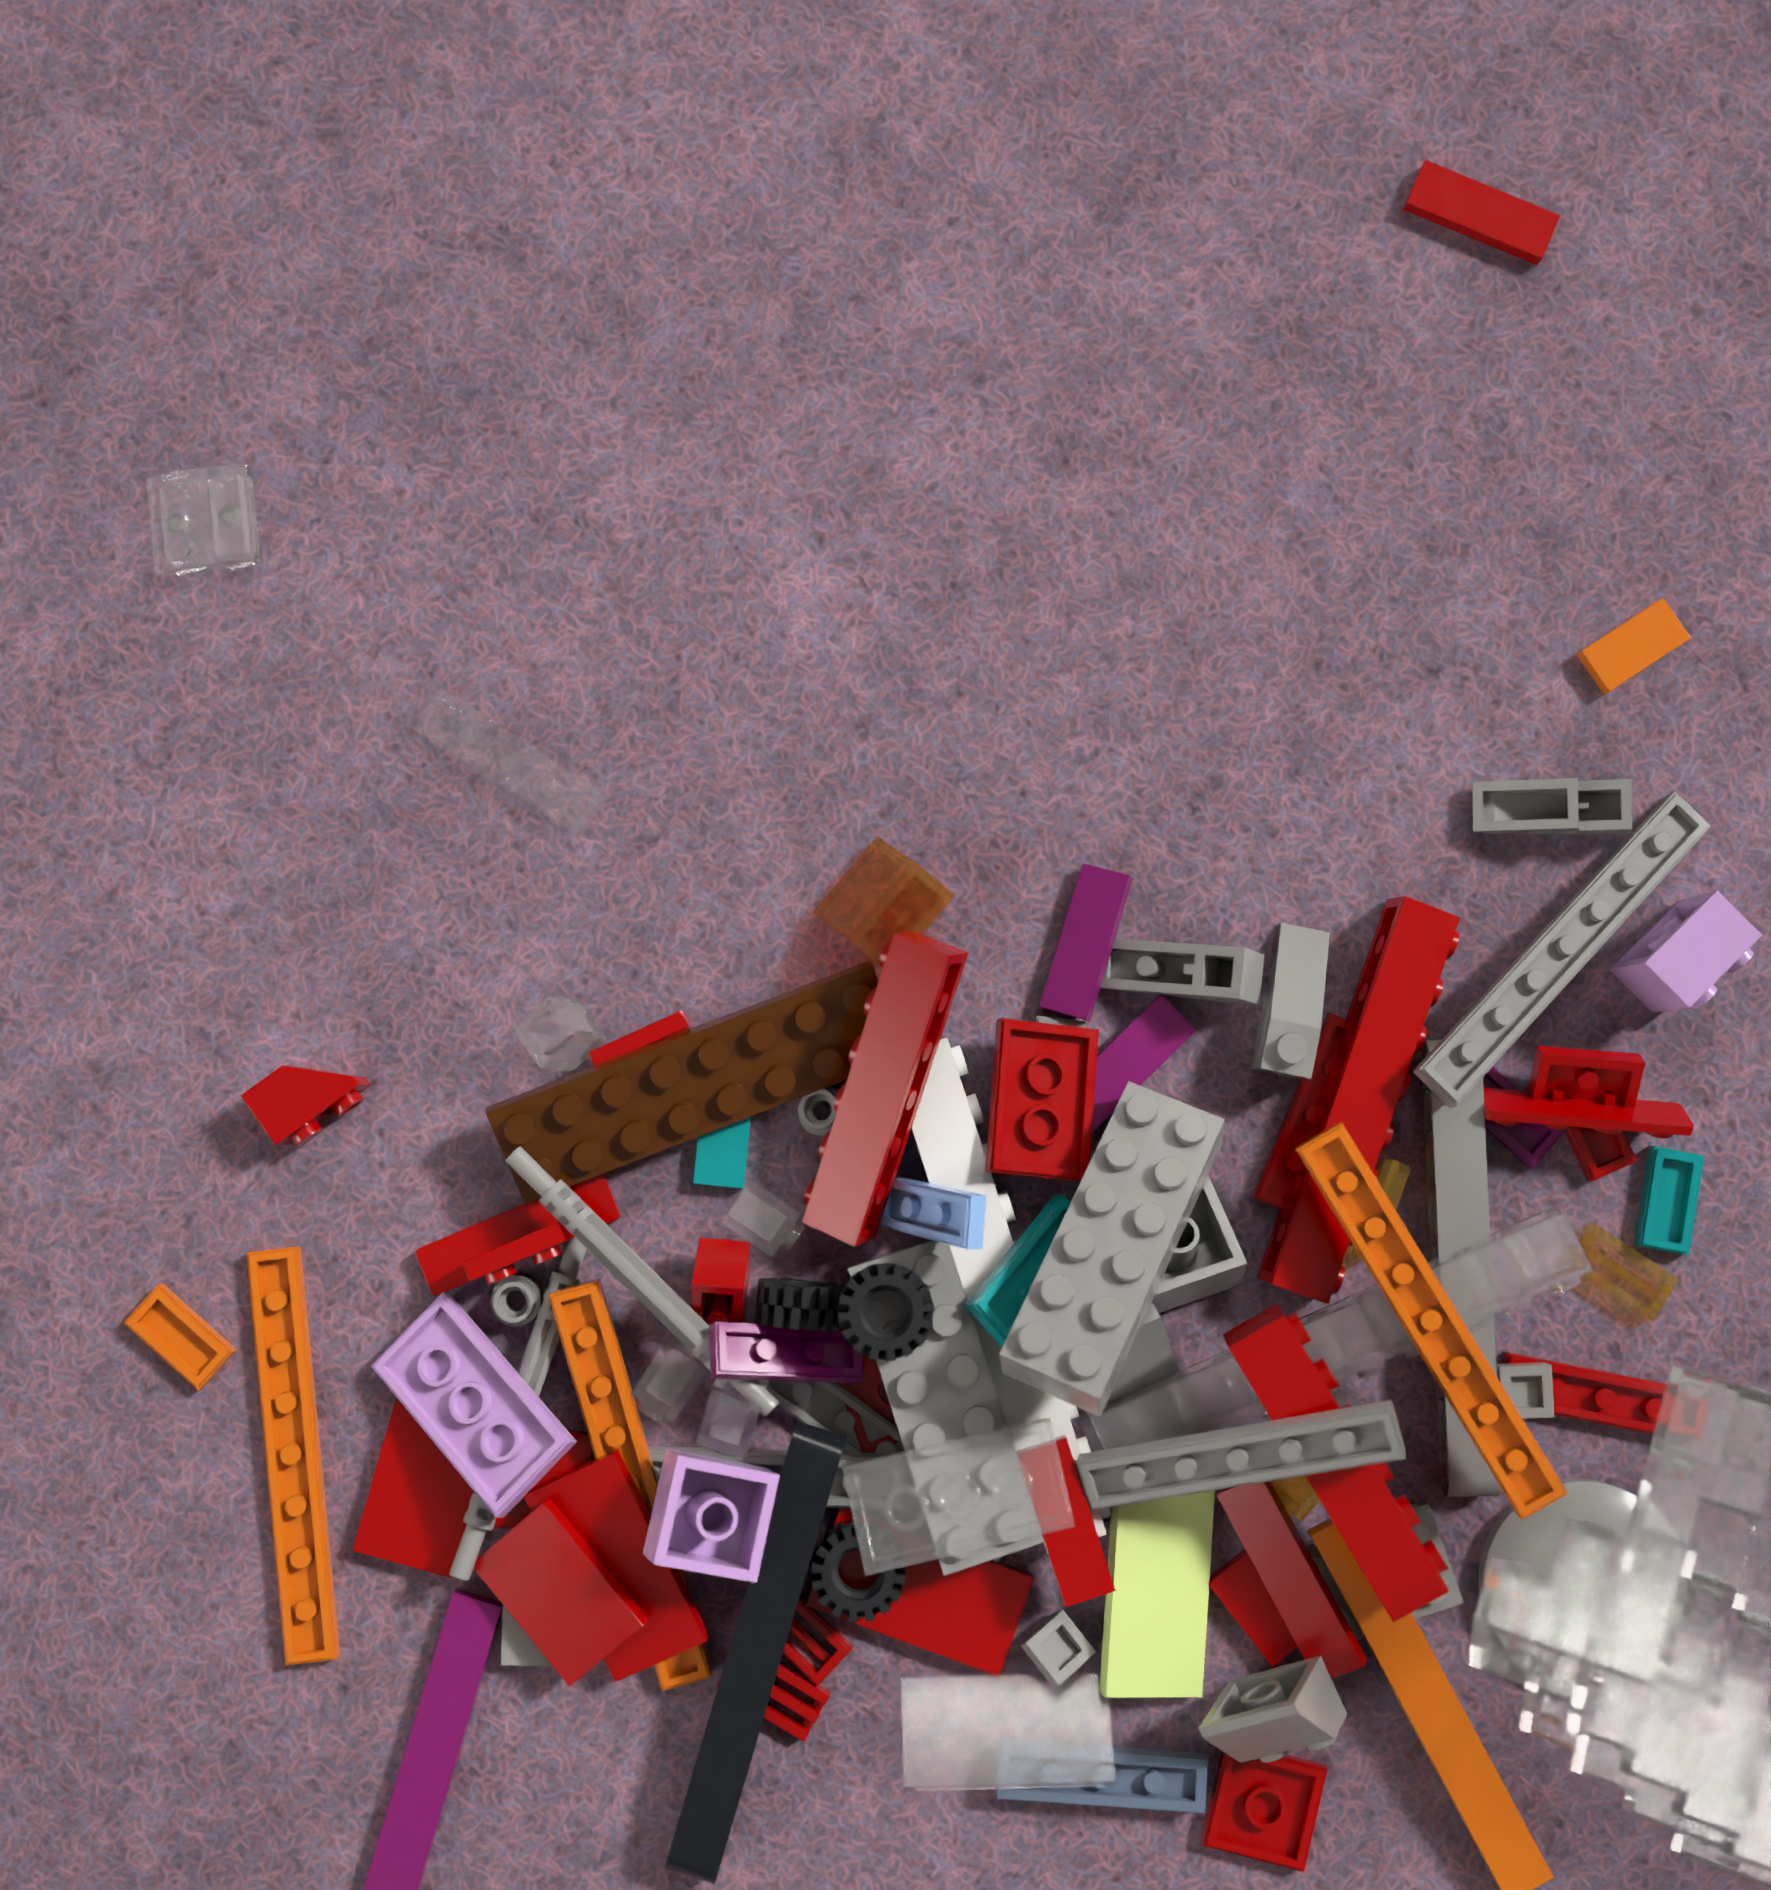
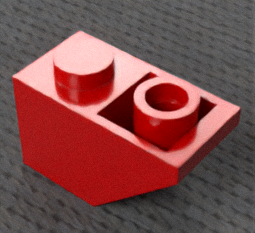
M282 1065L240 1096L275 1145H289L293 1142L296 1147H299L316 1137L323 1130L318 1123L335 1112L338 1117H341L361 1104L364 1099L360 1093L371 1086L366 1077Z

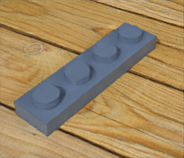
M999 1739L996 1798L1205 1813L1208 1759L1205 1753Z

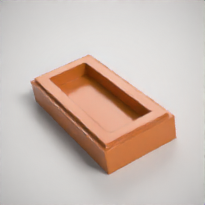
M1661 598L1576 655L1605 695L1691 639V637L1665 599Z
M163 1283L158 1284L124 1322L131 1331L198 1391L202 1390L237 1351Z

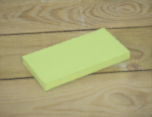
M1215 1490L1111 1507L1108 1568L1116 1591L1106 1594L1099 1688V1692L1106 1698L1202 1697Z

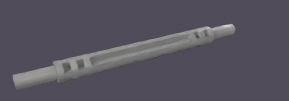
M521 1146L518 1147L506 1159V1162L541 1196L539 1202L711 1371L710 1326L586 1205L564 1181L560 1179L556 1182ZM719 1379L723 1384L728 1381L764 1417L779 1402L758 1380Z
M576 1238L568 1241L558 1271H552L548 1287L544 1292L542 1304L539 1306L537 1318L517 1371L538 1397L560 1339L548 1295L552 1291L581 1283L577 1276L587 1248ZM475 1492L472 1493L468 1510L463 1518V1522L467 1525L449 1575L467 1581L470 1579L486 1531L493 1530L496 1519Z

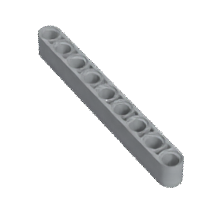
M1442 1039L1425 1040L1421 1048V1062ZM1483 1078L1457 1106L1449 1108L1422 1081L1430 1268L1497 1376L1485 1117L1483 1115ZM1436 1382L1437 1415L1443 1416V1421L1438 1422L1440 1462L1445 1463L1446 1477L1441 1478L1444 1496H1500V1486Z

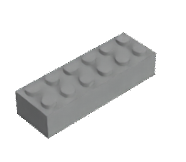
M1128 1081L999 1353L1003 1374L1101 1417L1221 1148L1225 1119Z
M929 1240L847 1267L850 1278H852L858 1271L873 1264L894 1263L904 1266L922 1279L928 1287L934 1303V1322L922 1346L917 1347L909 1356L897 1358L895 1361L881 1359L876 1361L944 1576L1044 1543L1045 1541L972 1314L964 1306L967 1303V1298L950 1245ZM890 1290L874 1293L868 1299L865 1306L867 1322L872 1328L880 1332H892L898 1329L904 1323L907 1315L904 1299L898 1293Z

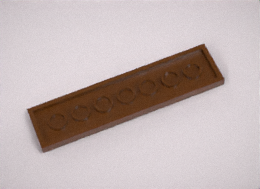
M871 961L863 962L486 1107V1116L505 1160L521 1146L556 1182L561 1179L570 1187L846 1080L852 1066L849 1063L851 1047L857 1037L862 1035L867 1016L864 1014L865 1002L870 992L877 987L879 980ZM508 1164L524 1204L541 1198Z

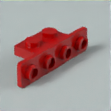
M1537 1046L1527 1091L1483 1087L1484 1117L1504 1126H1515L1519 1122L1542 1124L1555 1130L1582 1127L1594 1128L1606 1134H1619L1622 1131L1644 1132L1657 1138H1671L1673 1135L1691 1136L1694 1129V1124L1681 1104L1637 1100L1645 1067V1061L1637 1053Z
M604 1173L569 1187L606 1224L621 1217L620 1210ZM539 1198L422 1246L416 1250L415 1254L431 1294L437 1296L442 1294V1292L445 1293L482 1276L485 1277L487 1284L490 1285L516 1274L513 1263L530 1256L533 1257L535 1265L565 1253L561 1243L575 1237L539 1202Z

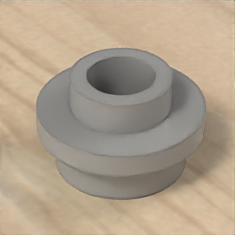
M828 1086L801 1098L798 1106V1117L801 1125L811 1134L825 1136L832 1129L837 1113L833 1108L838 1092L837 1089ZM828 1102L831 1106V1114L827 1119L820 1120L817 1115V1109L822 1103Z
M511 1275L502 1279L494 1287L490 1298L491 1309L495 1317L501 1323L512 1327L523 1326L534 1320L539 1306L542 1304L540 1288L532 1279L523 1275ZM512 1291H520L524 1294L526 1303L523 1309L515 1310L509 1305L508 1297Z

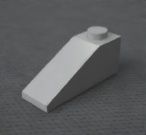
M1282 922L1279 924L1250 1069L1298 1080L1311 1079L1322 1025L1330 933Z
M1115 939L1100 988L1154 995L1162 994L1163 996L1260 1005L1264 954L1246 947Z

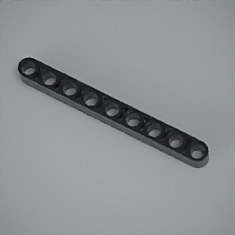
M799 1421L795 1425L777 1486L757 1583H748L665 1869L712 1884L716 1882L847 1436Z

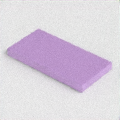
M442 1292L371 1365L378 1376L496 1518H504L577 1442L451 1294Z

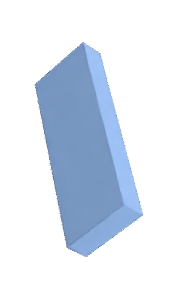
M896 1175L880 1226L964 1249H983L986 1195Z

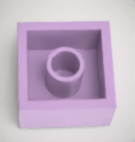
M1717 890L1679 900L1609 970L1652 1013L1669 1010L1676 1012L1690 1007L1697 1009L1715 995L1718 988L1714 983L1726 971L1733 973L1751 959L1754 952L1750 947L1762 934Z
M666 1448L643 1555L654 1565L757 1583L780 1475L763 1466Z

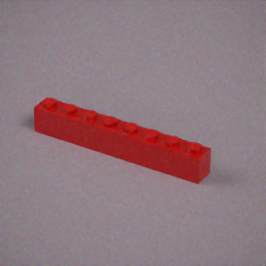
M1406 896L1386 900L1346 1016L1347 1022L1356 1026L1355 1032L1342 1029L1332 1059H1339L1344 1063L1340 1076L1337 1079L1325 1077L1316 1105L1321 1106L1325 1110V1120L1320 1125L1309 1124L1303 1141L1304 1143L1338 1122H1342L1376 1179L1378 1178V1172L1375 1166L1380 1152L1389 1145L1393 1136L1394 1123L1391 1119L1397 1102H1401L1404 1099L1410 1086L1411 1077L1408 1074L1413 1055L1421 1050L1426 1039L1427 1028L1424 1026L1429 1008L1436 1004L1443 989V980L1440 976L1445 961L1454 954L1459 942V932L1456 931L1460 920L1459 916ZM1305 1167L1300 1172L1292 1173L1283 1200L1294 1204L1293 1212L1284 1208L1279 1210L1256 1278L1329 1304L1331 1295H1335L1343 1283L1345 1269L1342 1263L1348 1246L1353 1244Z

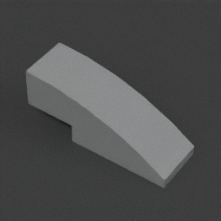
M1578 778L1472 782L1473 833L1527 835L1632 834L1631 779L1578 781Z

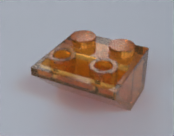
M876 837L812 913L882 971L883 968L879 964L880 955L887 941L893 937V934L916 931L925 935L951 905L955 895L915 861Z

